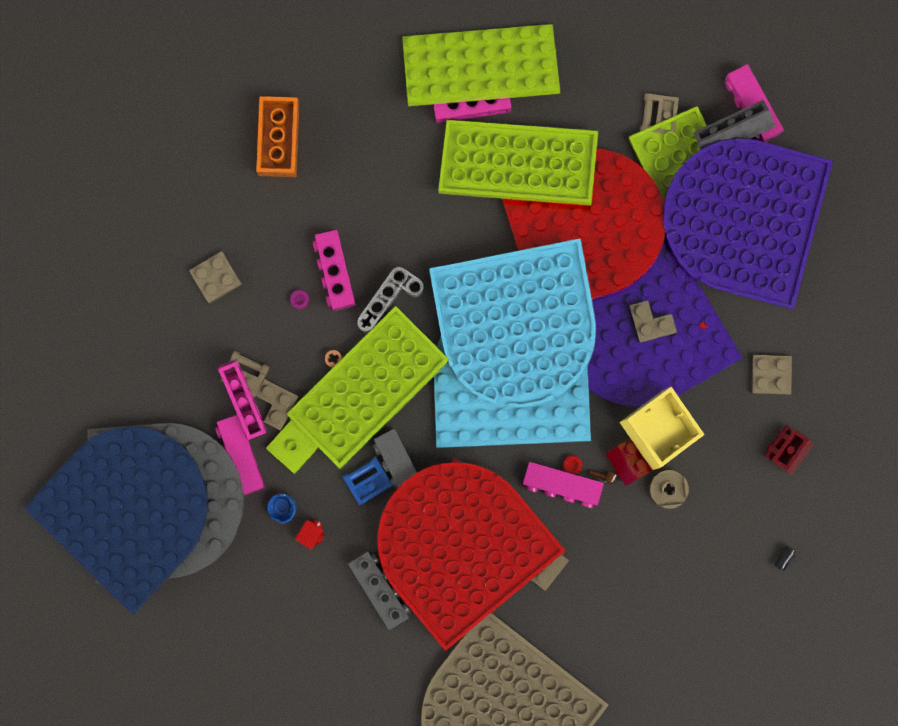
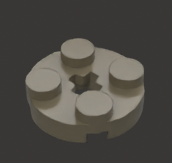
M665 470L653 477L650 484L652 500L656 505L666 509L679 507L689 493L687 480L674 470ZM667 484H670L671 487H674V491L671 492V495H668L667 492H664V488L667 487Z

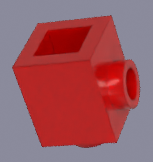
M315 519L312 521L307 520L295 540L313 550L315 545H320L325 537L323 534L325 530L321 528L323 524Z

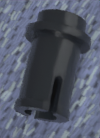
M788 546L782 549V554L774 564V566L784 572L792 558L796 557V551Z

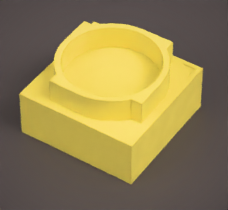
M672 387L661 391L620 422L652 470L664 466L704 435Z

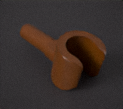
M593 470L589 472L590 475L599 477L609 484H613L617 479V475L611 471H608L606 475Z

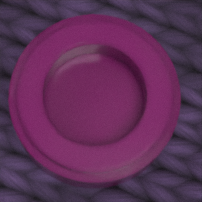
M296 290L290 296V303L296 309H304L309 304V296L303 290Z

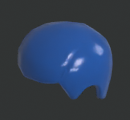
M278 493L272 496L267 507L271 519L281 524L291 521L297 509L295 500L285 493Z

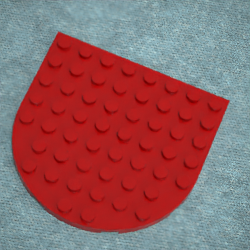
M597 148L591 205L502 199L518 251L581 239L592 300L621 291L645 275L658 258L665 239L663 224L664 201L654 180L633 160L605 149Z
M462 462L433 465L415 473L403 482L386 504L378 530V552L387 579L445 651L565 552V549L506 480L484 467Z

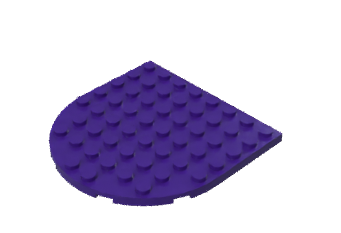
M752 139L720 141L699 150L679 168L665 196L663 224L665 236L674 257L687 273L711 288L794 309L833 161Z
M666 236L658 258L645 275L621 291L592 300L596 320V339L591 359L587 365L588 387L591 392L608 402L627 407H641L661 391L670 387L679 396L743 358L697 280L687 273L674 257ZM648 301L653 319L672 314L677 333L639 343L629 306ZM703 321H705V325L707 326V328L702 329L698 326Z

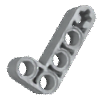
M402 267L394 268L358 318L357 324L359 329L364 333H369L382 319L401 290L411 297H419L423 293L424 288L422 281ZM401 272L405 277L402 281H396L394 275ZM417 283L420 285V290L412 292L409 289L410 285ZM386 288H391L394 293L392 296L386 297L383 295V291ZM376 303L383 306L382 311L379 313L372 310L373 305ZM370 312L376 319L374 320L372 317L369 321L371 326L363 328L362 321H367L370 318L369 314H367Z

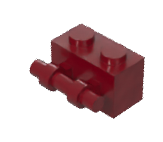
M785 425L777 433L778 436L772 445H768V450L764 457L770 460L775 454L772 461L792 476L814 444L809 438L795 429L789 436L788 434L792 428ZM785 440V443L782 445V447H781L780 449H778V448L780 447V445L783 443V441Z
M631 438L605 453L625 486L652 470Z

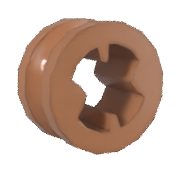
M331 350L325 355V362L331 368L336 365L328 361V359H331L329 357L331 354L339 356L338 362L342 360L341 354L336 350Z

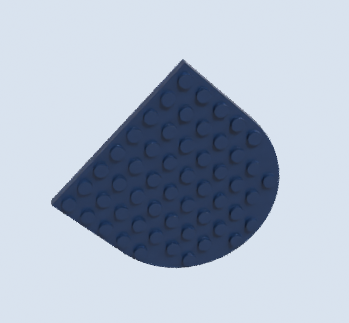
M120 427L100 433L84 443L24 509L127 611L135 615L194 550L206 523L208 495L205 480L202 477L197 462L178 441L149 428Z

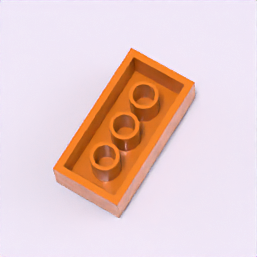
M260 96L256 170L258 176L297 177L298 98Z

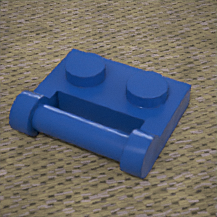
M376 456L371 458L370 462L350 474L342 475L359 505L393 486ZM373 468H376L378 471L357 485H354L352 482Z

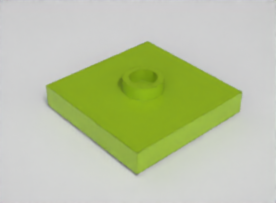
M292 420L266 447L270 453L294 474L319 448Z

